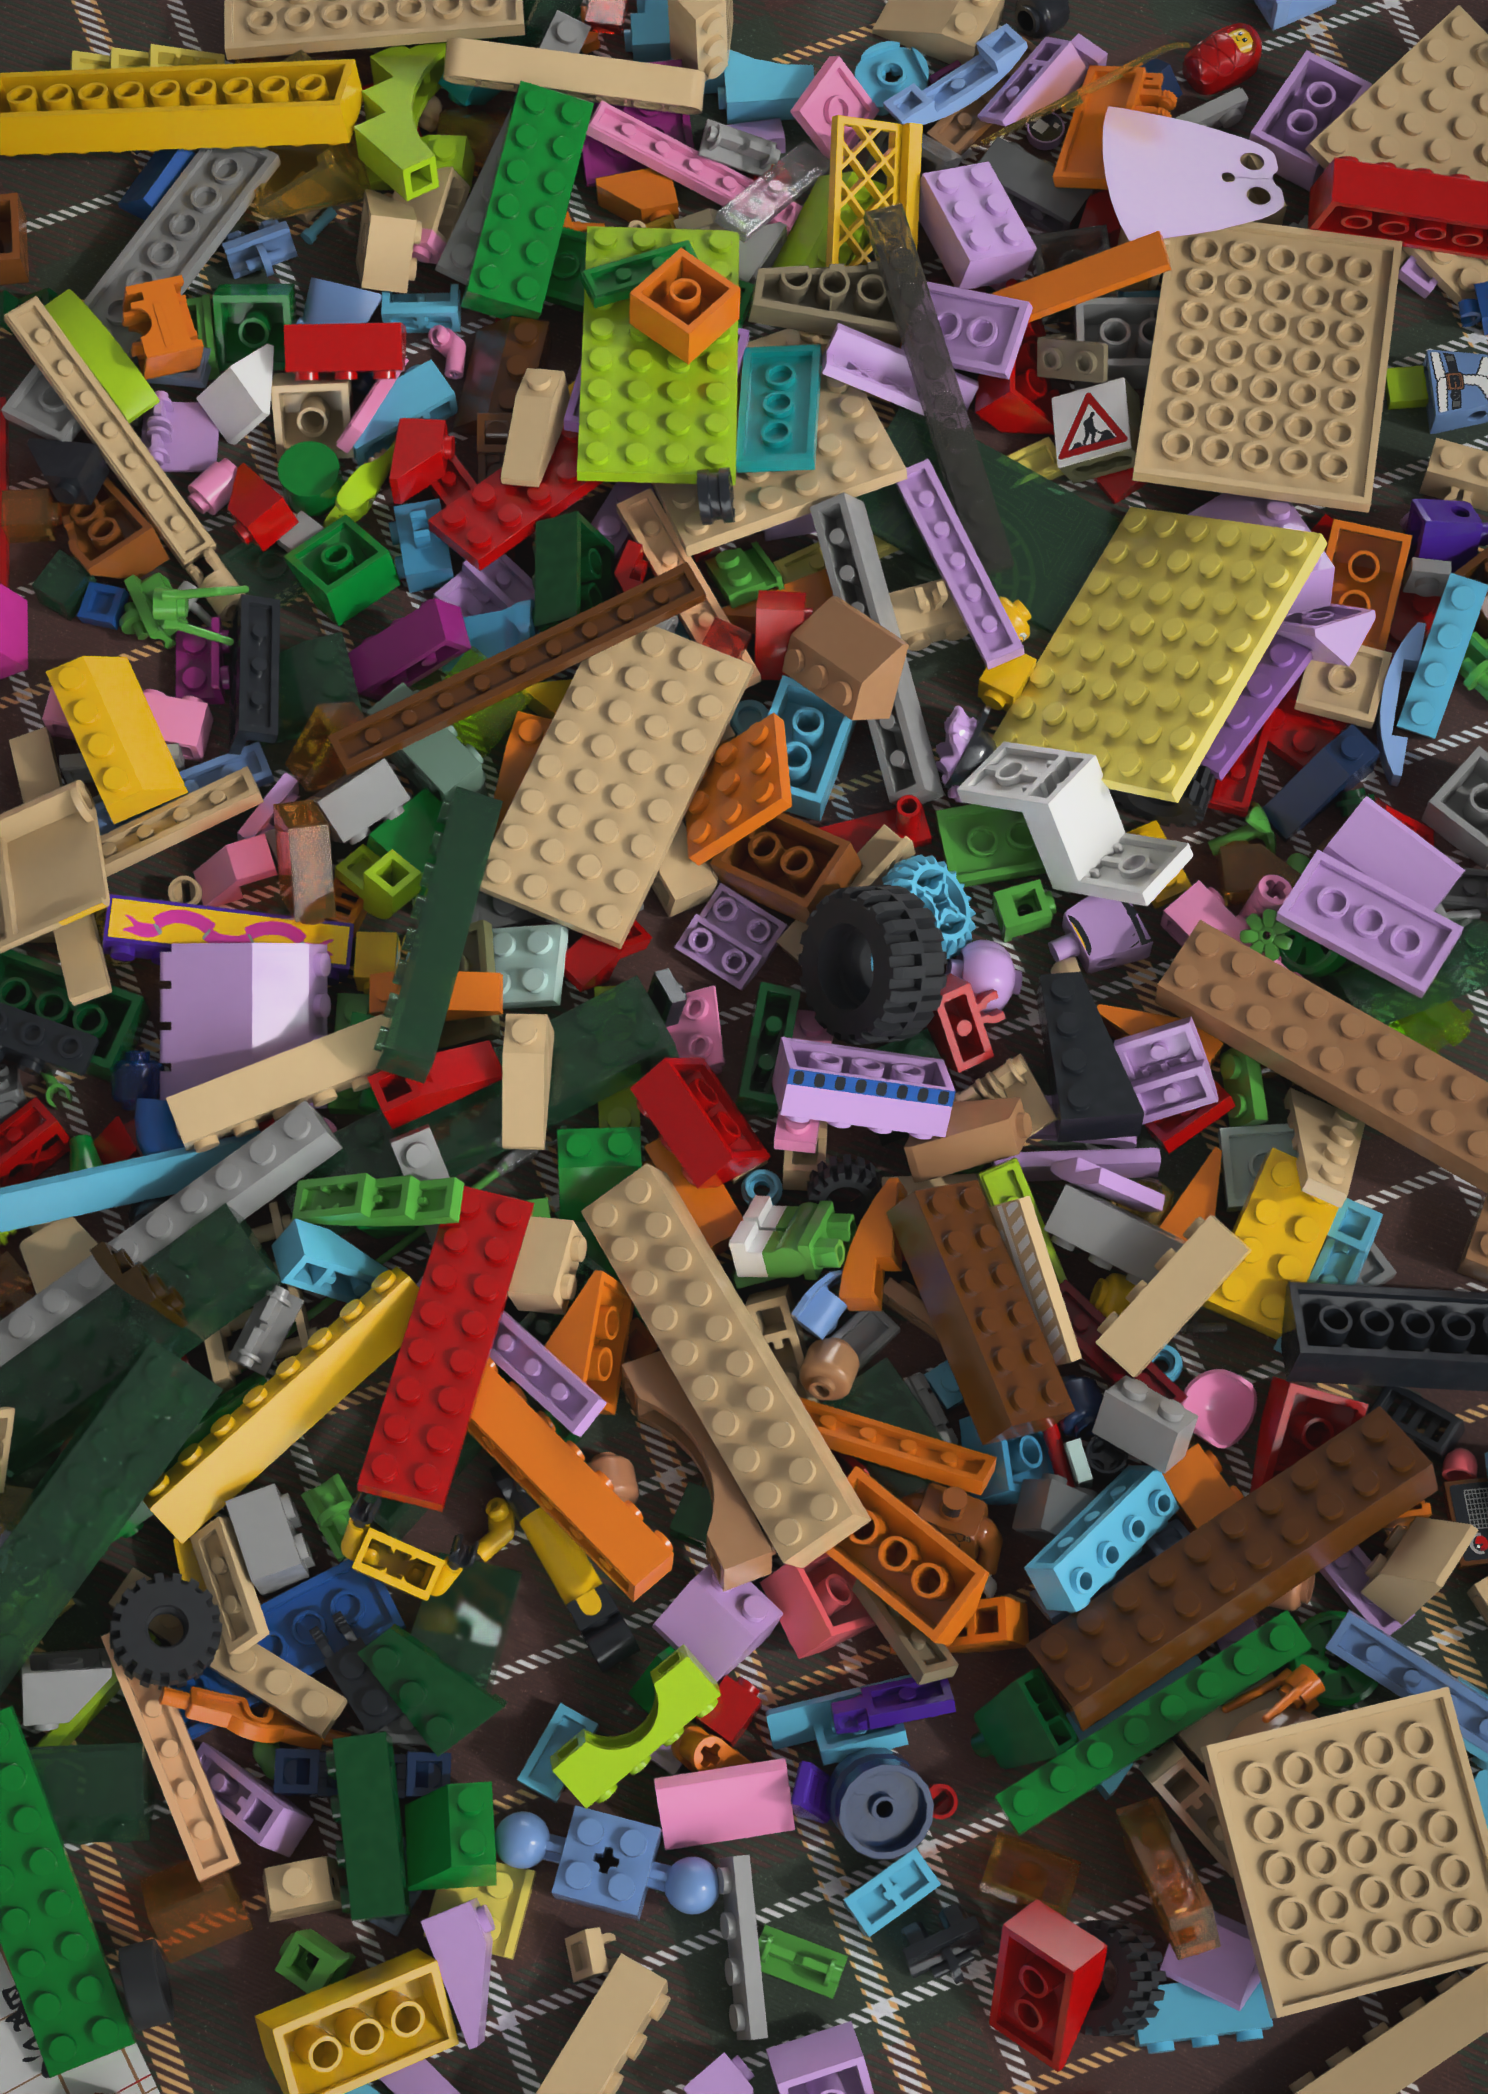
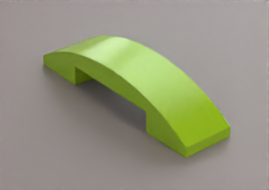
M71 289L66 290L44 306L128 423H131L160 402L151 386L119 343Z

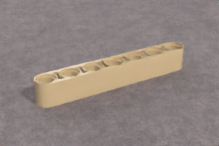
M450 38L447 40L443 74L445 81L454 84L516 92L520 81H524L589 102L600 103L602 100L611 105L688 115L702 113L706 78L704 72L690 68L467 38Z

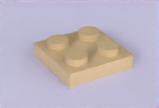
M1361 645L1350 666L1311 660L1304 670L1294 709L1372 729L1392 653Z

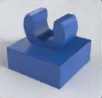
M1488 281L1474 284L1477 299H1465L1458 302L1462 327L1474 326L1481 321L1484 336L1488 335Z

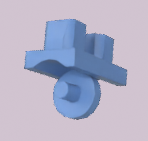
M274 217L262 221L259 230L245 235L244 232L239 230L229 233L225 238L226 242L222 243L234 279L261 269L264 270L267 277L274 275L272 265L298 256L287 222L279 223Z

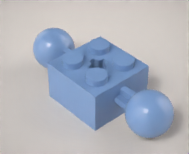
M575 1805L566 1838L550 1834L546 1823L539 1816L526 1811L515 1812L506 1816L500 1822L495 1832L496 1852L507 1865L517 1869H527L539 1864L542 1860L559 1864L551 1892L555 1899L640 1921L648 1888L665 1892L668 1901L675 1909L691 1915L707 1911L715 1904L719 1897L718 1875L715 1867L707 1860L700 1857H685L675 1862L672 1866L655 1862L662 1838V1831L659 1827ZM606 1853H612L614 1860L619 1863L617 1868L610 1867L607 1873H601V1867L597 1863L598 1858H604Z

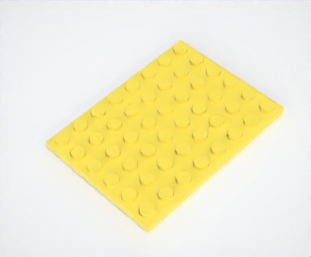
M1130 507L1036 663V668L1031 673L1030 680L1020 697L1009 708L994 733L992 739L995 741L997 748L1005 741L1096 755L1103 773L1102 781L1109 789L1178 803L1328 543L1322 533Z

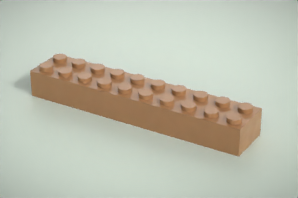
M1199 920L1157 984L1156 1004L1182 1019L1192 1016L1196 1027L1488 1194V1082L1204 921Z

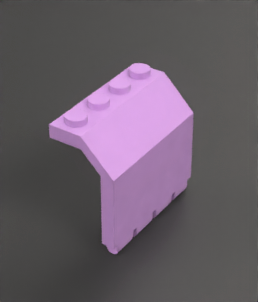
M172 943V952H160V981H171V989H160V1022H171V1030H160V1063H171V1071H160V1100H166V1097L326 1036L327 1017L331 1011V1001L327 994V976L331 971V959L327 953V945L305 943ZM310 1103L314 1109L327 1108V1104L315 1107L313 1103Z

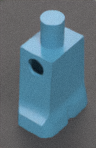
M529 599L517 602L501 611L463 617L472 649L442 666V672L451 677L541 633L534 627L532 621V609L535 608V601Z

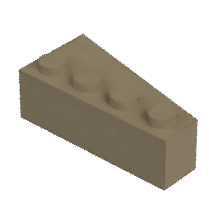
M916 259L902 260L901 263L884 264L883 261L868 262L867 265L859 266L829 264V267L809 268V266L758 268L753 286L748 322L832 336L837 323H840L899 348L906 331Z

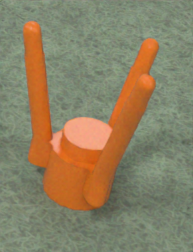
M1301 1664L1293 1672L1288 1668L1284 1669L1275 1678L1223 1705L1222 1711L1229 1713L1282 1686L1278 1690L1282 1699L1262 1717V1721L1267 1724L1288 1706L1296 1710L1301 1708L1300 1710L1311 1713L1319 1706L1316 1698L1325 1691V1686L1313 1670L1305 1664Z

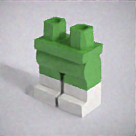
M755 1195L743 1216L744 1221H740L730 1239L729 1247L737 1277H799L804 1274L805 1280H817L823 1268L841 1267L845 1260L843 1243L852 1242L857 1226L853 1214L835 1213L832 1201H820L819 1204L806 1202L799 1205V1207L772 1205L770 1196Z

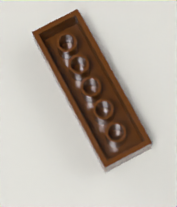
M978 1180L913 1191L887 1211L889 1221L982 1445L1046 1431L1075 1412Z

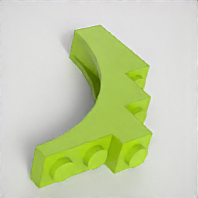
M447 42L419 44L410 49L405 45L391 46L370 56L374 86L362 91L366 121L354 126L358 158L406 201H410L439 187L435 154L421 140L417 132V126L428 101L442 87L438 82L444 73Z

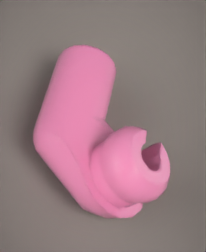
M442 325L433 326L429 331L428 339L434 348L446 358L445 376L450 379H461L464 374L466 357L465 342L451 329L445 328Z

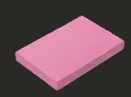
M785 1758L654 1778L665 1850L795 1830Z

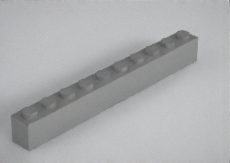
M305 1100L108 1244L117 1251L123 1248L134 1263L140 1261L147 1268L150 1275L157 1273L163 1279L343 1147L323 1117ZM93 1255L0 1321L1 1394L7 1392L135 1299L107 1276Z

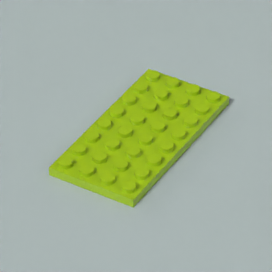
M587 226L585 270L689 240L700 261L739 287L740 231ZM584 288L577 481L697 484V470L708 469L710 473L718 472L719 468L730 467L732 482L735 485L738 321L688 365L629 324L630 298L594 308Z

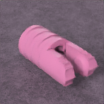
M1264 876L1259 881L1239 915L1246 919L1252 913H1256L1262 919L1266 909H1273L1278 912L1291 892L1292 886L1281 876Z

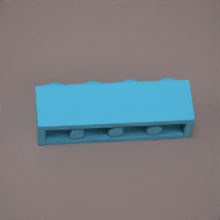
M1450 573L1396 727L1431 739L1436 738L1488 590L1487 584Z

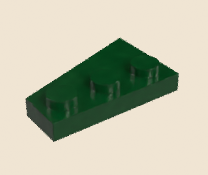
M393 1624L357 1653L437 1757L487 1721L508 1703L496 1693L491 1695L475 1684V1679L464 1671L458 1672L438 1658L437 1652L396 1624Z

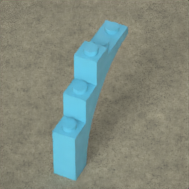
M637 0V13L630 14L631 29H624L625 52H633V61L649 63L673 60L670 51L668 0ZM730 50L728 66L720 76L705 82L704 94L718 93L719 110L726 109L727 124L775 118L794 120L795 118L790 113V110L813 80L814 67L813 65L780 64L758 60Z

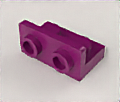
M220 617L211 618V627H200L231 638L230 630H224ZM177 631L176 698L182 699L183 696H194L208 703V705L225 704V689H230V665L225 666V654L231 653V646L183 631Z

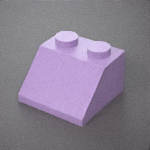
M709 1564L689 1582L654 1622L652 1628L675 1650L684 1644L719 1683L770 1637L783 1612L751 1581L723 1592Z
M851 2021L766 2049L779 2094H874L865 2059Z

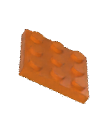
M774 712L760 722L752 724L749 729L731 741L723 743L715 751L685 814L688 858L698 866L792 807L784 720Z

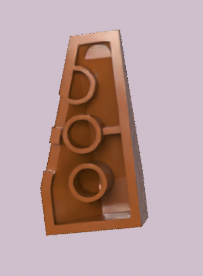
M106 477L92 505L59 502L63 514V524L69 538L70 551L90 575L127 579L134 574L140 579L169 560L153 526L108 477Z

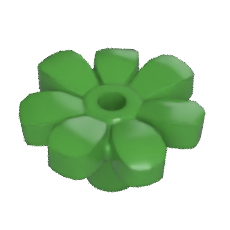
M1266 909L1262 919L1256 913H1252L1246 918V923L1251 929L1240 932V941L1242 943H1251V949L1260 954L1265 953V957L1275 961L1280 957L1279 948L1289 950L1292 946L1293 940L1285 935L1291 928L1276 920V910ZM1267 932L1270 933V938L1267 937Z

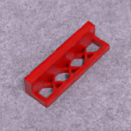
M34 1097L0 1124V1188L32 1181L70 1151L68 1142L71 1138L37 1097ZM55 1135L58 1136L59 1141L46 1151H41L42 1146ZM19 1164H24L20 1172L13 1177H8L13 1168Z

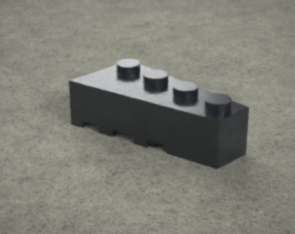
M1081 972L1040 975L1036 1001L1052 1108L1057 1117V1120L1054 1121L1057 1142L1140 1136L1144 1118L1143 1108Z

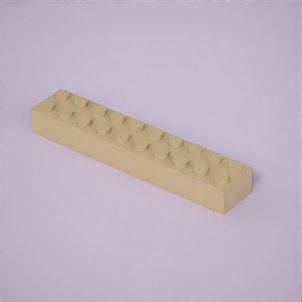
M646 1163L581 1211L583 1217L782 1562L804 1568L870 1522V1516L668 1174Z

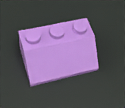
M1368 796L1362 800L1323 850L1325 854L1434 912L1465 871Z

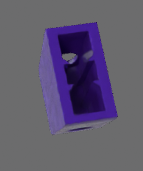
M1412 499L1405 534L1412 535L1413 538L1405 570H1407L1412 557L1450 561L1451 573H1455L1477 556L1479 546H1488V522H1482L1471 503L1454 500Z

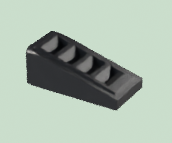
M1385 1386L1368 1413L1379 1406L1387 1412L1398 1396L1403 1401L1391 1418L1422 1452L1443 1463L1445 1456L1453 1451L1465 1431L1463 1419L1405 1387ZM1413 1406L1417 1411L1408 1425H1405L1402 1421ZM1428 1416L1432 1419V1421L1430 1422L1424 1433L1421 1434L1417 1432L1425 1418ZM1441 1426H1444L1447 1429L1438 1443L1433 1441Z

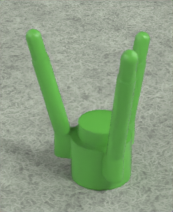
M243 585L186 590L155 588L153 593L154 620H164V629L183 631L231 646L234 643L232 638L181 622L179 619L180 617L188 616L189 599L248 593L249 587Z

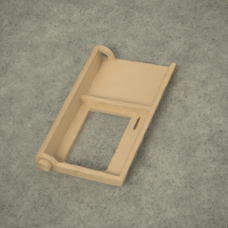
M75 780L0 814V954L110 905L96 807L88 788L81 780Z

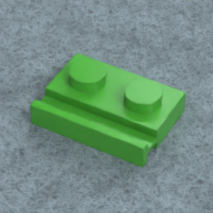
M757 541L751 543L752 549L744 552L741 547L735 550H724L718 553L716 557L705 561L708 575L731 608L758 599L759 590H768L773 587H777L779 591L785 589L781 574Z

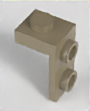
M1067 332L1038 338L1037 377L1093 383L1107 381L1108 345L1106 343L1075 340V333Z

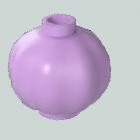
M990 940L973 941L961 949V953L956 956V959L950 958L947 962L945 975L951 973L970 982L975 997L982 992L992 989L997 991L999 998L987 1004L986 1009L982 1010L985 1013H989L996 1008L1002 1010L1012 994H1020L1022 971L1015 970L1010 954L997 942Z

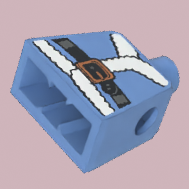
M1427 350L1423 367L1429 397L1426 409L1430 434L1488 422V356L1485 354Z

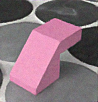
M265 833L225 845L193 872L196 881L202 888L201 900L203 905L212 907L243 899L240 886L278 875Z

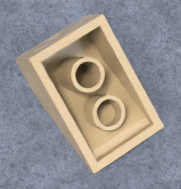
M888 0L873 27L872 33L891 41L900 42L901 45L908 48L913 47L923 54L948 64L959 60L963 65L979 54L976 43L994 32L999 26L1004 15L1005 0Z

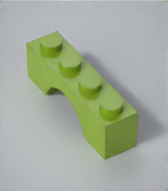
M684 1644L650 1672L655 1689L654 1703L649 1715L641 1725L626 1734L609 1737L596 1735L582 1729L550 1756L552 1771L586 1809L595 1801L600 1804L607 1800L616 1791V1783L628 1773L635 1775L650 1762V1755L661 1745L667 1747L673 1744L684 1733V1726L696 1716L698 1718L706 1716L717 1705V1698L721 1695L717 1681Z

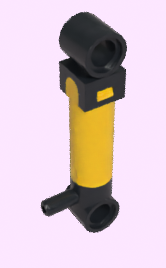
M500 1464L490 1468L489 1471L496 1485L518 1520L601 1671L604 1672L640 1651L631 1630L619 1613L614 1600L604 1583L601 1582L586 1553Z

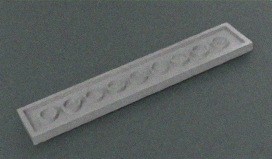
M255 146L232 147L230 149L200 148L83 301L107 328L132 361L136 357L131 356L132 343L141 341L140 337L142 335L136 332H129L127 326H122V306L125 287L182 275L184 285L181 287L180 293L183 295L281 165L278 154ZM36 364L1 409L5 419L47 440L72 442L82 429Z

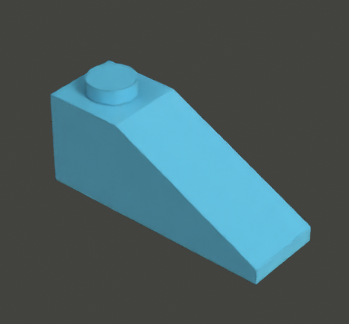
M432 359L421 365L417 364L410 367L404 375L398 377L368 426L353 446L355 460L359 467L365 462L368 463V459L374 457V453H379L381 449L387 450L395 440L400 418L446 420L457 413L458 407L455 392Z
M294 1219L272 1245L282 1283L346 1303L354 1299H360L372 1288L371 1285L375 1278L389 1270L331 1230L299 1219Z

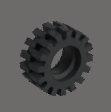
M843 1154V1161L841 1162L837 1161L836 1155L829 1157L830 1165L828 1166L821 1161L817 1164L818 1172L812 1170L809 1175L810 1181H807L808 1202L819 1204L820 1201H832L835 1213L853 1214L856 1226H859L873 1199L882 1188L879 1172H875V1166L871 1162L865 1166V1160L862 1157L857 1156L856 1161L851 1162V1154ZM842 1187H852L861 1192L857 1199L849 1202H838L829 1197L832 1191Z

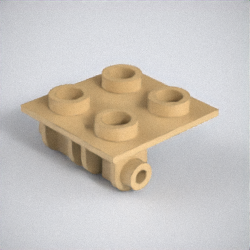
M1021 1053L1013 1059L1009 1058L1006 1060V1063L996 1070L987 1072L985 1077L982 1079L978 1078L974 1084L962 1092L958 1091L955 1093L953 1101L1020 1097L1024 1112L1029 1113L1031 1117V1136L1057 1120Z

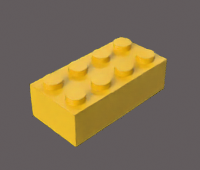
M1272 1147L1263 1159L1232 1230V1233L1252 1251L1202 1306L1277 1340L1282 1336L1286 1286L1288 1282H1307L1339 1208L1301 1191L1296 1166L1297 1158Z

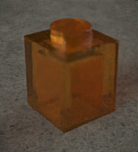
M49 488L2 491L1 526L9 543L55 541L56 526H61L62 512L60 503H54Z

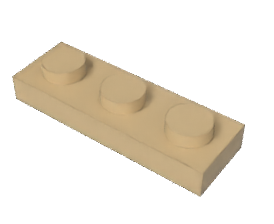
M217 1517L193 1534L190 1540L206 1588L213 1596L212 1603L214 1606L218 1604L220 1610L219 1620L222 1623V1636L228 1653L242 1654L270 1633L255 1588L251 1582L231 1518Z

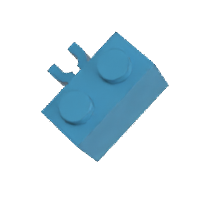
M440 499L393 506L396 521L389 522L392 544H400L402 556L395 557L399 580L406 579L409 593L443 587L454 578L449 547L430 531L428 519L442 510Z

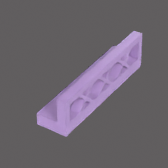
M837 323L822 355V374L964 432L968 424L967 410L979 388L978 381L840 323Z

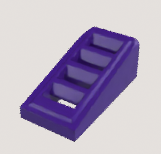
M802 1761V1763H799L791 1805L796 1817L827 1823L830 1820V1814L826 1805L827 1783L831 1776L811 1762Z

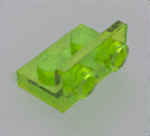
M1436 987L1390 1024L1389 1027L1441 1056L1438 1051L1448 1043L1455 1047L1470 1034L1471 1029L1468 1026L1474 1014L1470 1009L1462 1013Z

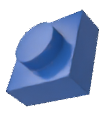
M89 581L77 617L82 623L117 630L119 620L124 613V605L128 602L130 595L125 588Z

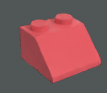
M827 1553L822 1554L804 1568L784 1564L760 1582L768 1599L783 1612L779 1621L799 1659L824 1652L876 1626L852 1591L857 1578Z

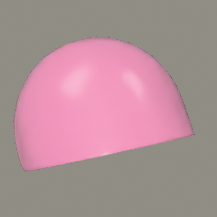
M1225 1369L1209 1370L1195 1377L1184 1390L1188 1398L1182 1405L1185 1409L1199 1416L1193 1433L1205 1442L1217 1448L1225 1449L1237 1443L1249 1429L1256 1412L1257 1394L1253 1385L1243 1377Z

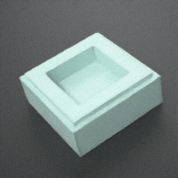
M1081 1439L1066 1442L1064 1449L1075 1486L1091 1488L1093 1477Z

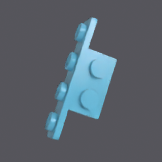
M911 1674L767 1710L765 1715L773 1748L781 1749L816 1740L824 1766L836 1762L840 1763L849 1754L867 1747L892 1750L896 1747L908 1745L903 1723L875 1729L869 1728V1730H859L854 1733L837 1734L832 1719L831 1703L851 1699L861 1694L860 1688L910 1678L912 1677Z

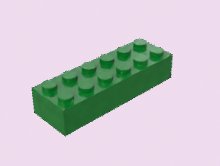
M520 81L513 99L460 307L500 319L509 316L539 319L594 103Z

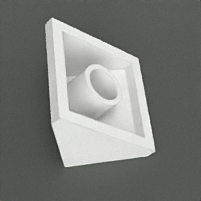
M266 344L230 366L196 397L220 433L230 444L236 445L270 415L274 357L273 345Z

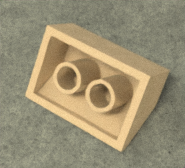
M668 0L671 58L673 60L682 59L683 68L704 72L706 74L705 82L709 79L717 78L728 66L733 29V0Z

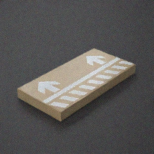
M1030 1195L989 1207L1056 1366L1081 1359L1078 1343Z

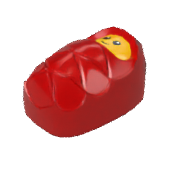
M1236 23L1210 34L1184 56L1182 73L1187 82L1197 93L1212 95L1232 88L1250 78L1257 72L1262 54V41L1258 32L1249 24Z

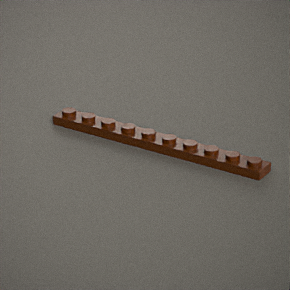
M685 562L327 736L329 743L346 775H349L706 601V593L688 562Z

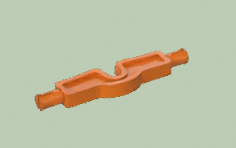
M164 1686L159 1697V1704L185 1710V1716L188 1719L227 1728L238 1736L256 1742H283L307 1749L321 1750L322 1745L333 1747L332 1739L350 1737L352 1735L351 1733L330 1729L323 1739L271 1706L266 1708L263 1718L257 1717L251 1712L248 1700L244 1697L214 1692L194 1686L191 1687L189 1693Z

